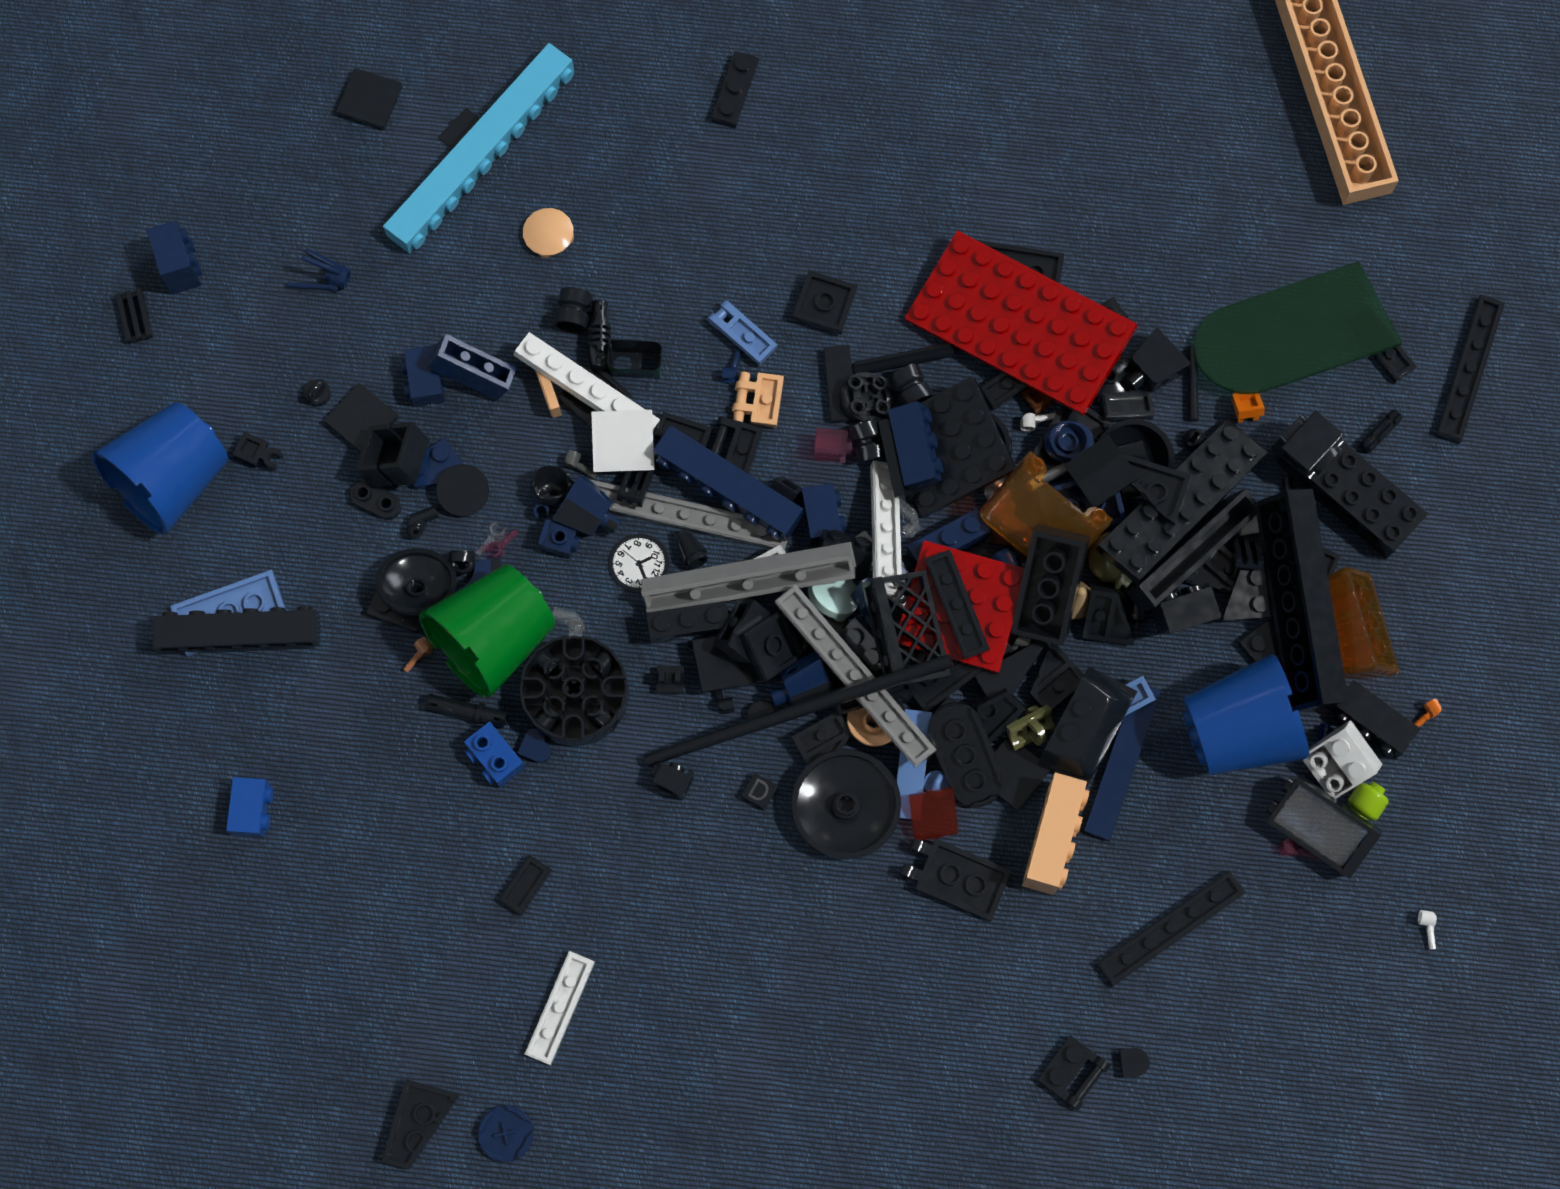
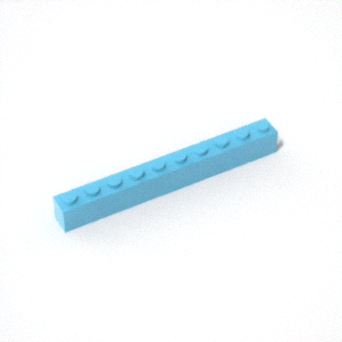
M548 43L383 225L386 236L409 254L414 249L420 248L428 233L440 226L442 218L446 213L453 211L457 207L459 199L464 193H469L474 188L476 180L490 170L492 162L498 156L501 157L505 154L509 143L514 138L522 135L527 123L530 120H535L547 101L551 102L555 98L558 89L563 83L567 84L574 75L572 59Z

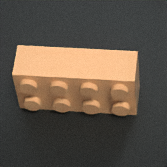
M1054 773L1049 783L1022 883L1023 887L1054 895L1057 889H1062L1063 885H1065L1069 869H1065L1064 866L1065 863H1069L1070 859H1072L1076 845L1071 840L1079 832L1083 819L1078 814L1079 811H1083L1090 791L1085 790L1087 781Z

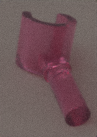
M514 528L499 543H489L486 547V552L489 553L494 547H498L499 551L493 558H502L505 552L504 548L519 532Z
M1285 839L1280 842L1283 856L1297 855L1318 860V857L1308 850L1297 848V843L1292 839Z

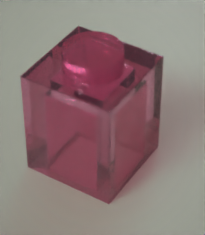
M816 428L814 461L845 463L846 455H851L852 439H847L848 430Z

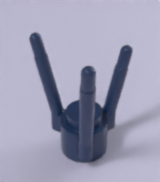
M306 249L307 254L318 260L307 256H302V260L327 270L325 280L329 281V284L286 283V286L289 288L327 289L338 292L339 287L346 288L350 279L351 269L311 249Z

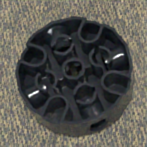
M587 636L553 638L536 649L523 667L520 684L523 710L534 728H538L544 733L543 735L554 743L573 747L596 743L613 732L626 713L630 694L624 666L614 651L597 639ZM570 688H579L580 692L578 694H571Z

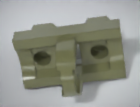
M1034 705L1027 709L1024 717L1019 720L1016 718L1011 724L1007 725L1005 731L1009 737L1011 748L1016 751L1031 742L1038 746L1046 743V734L1056 729L1051 715L1052 708L1048 705L1042 708Z

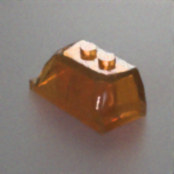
M1348 567L1336 571L1328 579L1344 673L1356 675L1373 673L1388 677L1400 674L1371 573Z

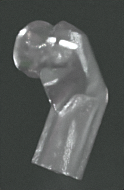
M899 499L900 515L905 518L907 523L902 528L903 533L908 538H913L921 530L917 512L905 501Z

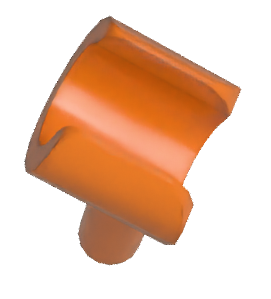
M1433 699L1423 705L1427 713L1422 715L1414 723L1415 725L1421 727L1426 721L1441 712L1442 707L1437 699Z

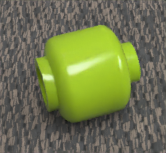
M1372 781L1370 785L1366 783L1357 785L1348 798L1347 804L1350 809L1366 820L1377 821L1389 801L1384 795L1386 789Z

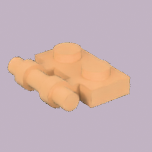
M740 372L739 381H736L735 391H737L736 403L732 405L733 420L743 422L744 415L748 414L752 415L751 425L777 428L784 376L758 373L757 382L749 381L750 373ZM747 393H755L753 404L746 403Z

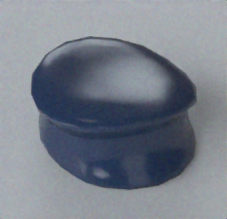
M1061 421L1048 429L1044 436L1043 445L1051 458L1066 464L1093 445V436L1091 431L1079 422Z

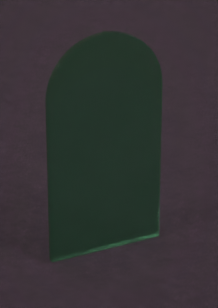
M1357 261L1214 311L1200 325L1196 334L1194 348L1197 366L1213 384L1237 394H1258L1401 346L1402 341L1360 262Z

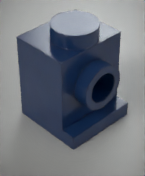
M546 519L538 546L540 551L571 559L572 553L577 552L579 549L581 537H578L576 529ZM557 535L565 536L562 541L555 539Z

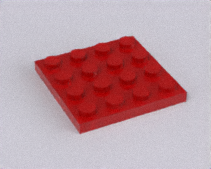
M924 540L915 572L926 570L946 655L949 654L952 661L999 674L1013 624L1025 568ZM947 550H951L990 648V651L964 660L925 562L926 558ZM919 578L912 579L910 589L917 595L921 590ZM910 596L907 597L905 608L910 610L915 601ZM918 604L914 614L925 621L928 615L927 610L921 604ZM902 614L900 626L906 617L905 614ZM912 619L909 620L905 627L915 637L921 628ZM925 630L920 640L931 648L934 642L933 635ZM902 634L898 639L899 646L909 648L912 644V641ZM916 645L914 650L927 653Z

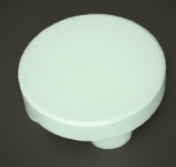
M849 579L809 586V600L818 611L842 622L857 609L856 603L850 596L855 590L856 585Z

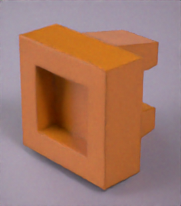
M1258 390L1232 394V404L1238 423L1243 422L1245 418H1253L1254 421L1259 420L1260 416H1264L1265 408Z

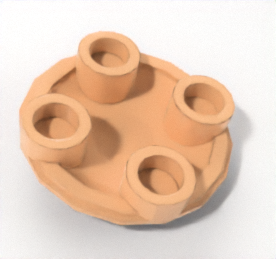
M543 208L533 212L527 218L523 226V238L526 245L542 258H549L551 255L563 252L573 242V225L570 218L562 211L554 208Z

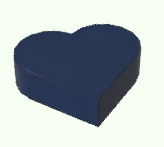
M538 728L528 730L517 753L518 756L537 763L547 762L551 758L552 752L550 746L546 743L544 733Z

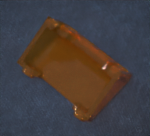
M1031 451L1000 483L981 508L980 515L983 521L1026 557L1028 556L1032 533L1037 524L1091 536L1089 549L1113 520L1104 510L1097 507H1089L1083 513L1043 480L1047 472L1045 463Z

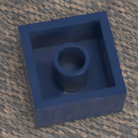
M177 220L146 229L159 274L171 294L201 286L199 276H202L203 272L199 261H196L194 255L196 249L192 238H189L186 228L181 229Z

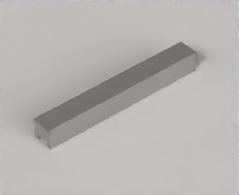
M847 542L641 579V594L646 603V612L729 601L786 591L795 584L798 588L854 579L856 561L852 544Z

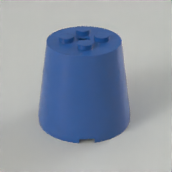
M178 402L172 403L102 446L91 455L97 472L109 489L116 488L125 498L121 503L143 524L160 535L163 533L167 534L229 462L227 452L216 437L212 427L203 422L189 408Z
M1275 654L1266 656L1183 697L1186 710L1182 712L1186 726L1191 727L1188 731V736L1192 747L1197 746L1195 753L1199 764H1204L1209 776L1300 761L1310 757L1307 738L1299 711H1292L1288 695H1291L1292 691Z

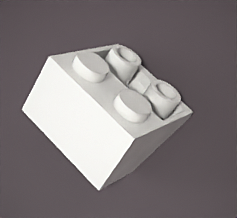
M1351 720L1330 732L1309 749L1310 757L1303 760L1325 792L1335 799L1377 774L1382 766L1381 761Z

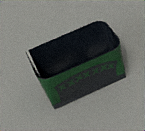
M611 339V345L610 341L608 342L607 355L610 376L660 379L661 355L659 354L662 353L661 345L654 341ZM620 356H627L632 361V368H614V362ZM652 357L657 361L658 369L641 370L640 363L644 358Z

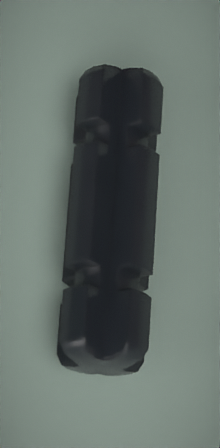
M1395 409L1391 410L1385 419L1383 418L1370 432L1369 436L1367 435L1362 440L1360 447L1365 452L1371 453L1393 428L1401 422L1402 415Z

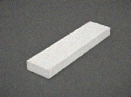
M571 951L568 952L525 1055L551 1066L595 961Z

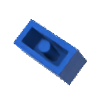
M233 777L226 828L230 835L264 838L265 830L268 831L270 828V814H267L268 804H272L274 789L270 787L271 784L266 779Z

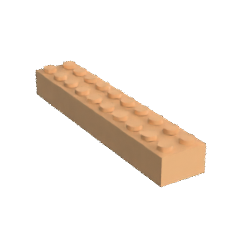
M1275 0L1343 205L1392 194L1399 180L1338 0Z

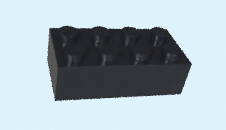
M1037 524L1032 533L1011 628L1012 634L1064 646L1070 630L1091 536Z

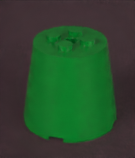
M508 564L500 566L419 614L420 624L434 649L440 647L448 657V660L445 661L446 665L469 689L482 698L487 696L488 699L505 683L556 626L554 616L540 590L533 586L518 570Z

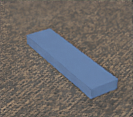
M905 709L908 717L929 740L928 725L932 712ZM901 751L896 780L901 796L899 818L919 821L927 759L914 768Z

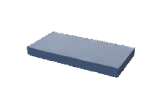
M272 570L170 606L171 611L177 612L178 615H189V611L195 610L204 611L205 614H216V610L220 609L231 610L232 613H241L246 608H255L259 612L269 611L272 607L285 608ZM186 652L185 654L191 656L199 652Z

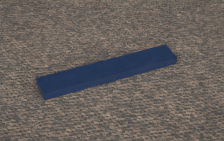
M1151 686L1149 688L1156 700L1125 715L1120 724L1083 833L1108 842L1111 839L1161 690Z

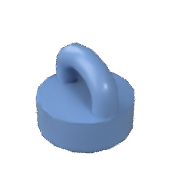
M942 770L931 771L924 779V791L932 798H942L950 790Z

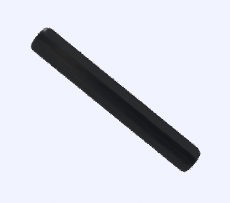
M943 343L860 360L852 364L853 373H875L905 367L910 364L949 358L954 355V348L950 343Z

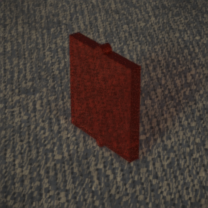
M952 787L938 790L930 788L927 792L908 795L914 839H939L942 836L959 833L954 790Z

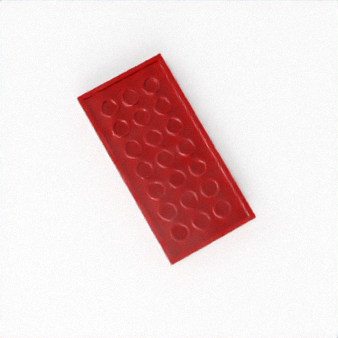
M958 230L905 316V320L946 343L952 344L957 349L1083 416L1086 414L1138 327L1137 323Z

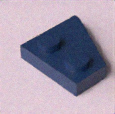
M446 438L426 449L417 483L413 484L416 490L429 488L434 485L437 486L438 479L445 470L453 465L463 464Z

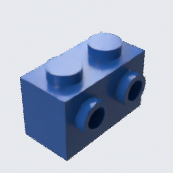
M490 721L464 741L468 748L464 752L474 764L479 761L484 768L481 773L491 785L496 782L501 788L526 768L521 759Z

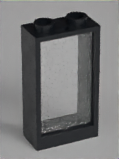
M1298 774L1295 780L1290 777L1281 789L1285 794L1280 801L1274 799L1266 810V813L1269 814L1266 822L1350 879L1380 838L1382 830L1302 775Z

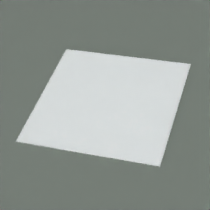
M652 410L591 412L593 472L654 470Z

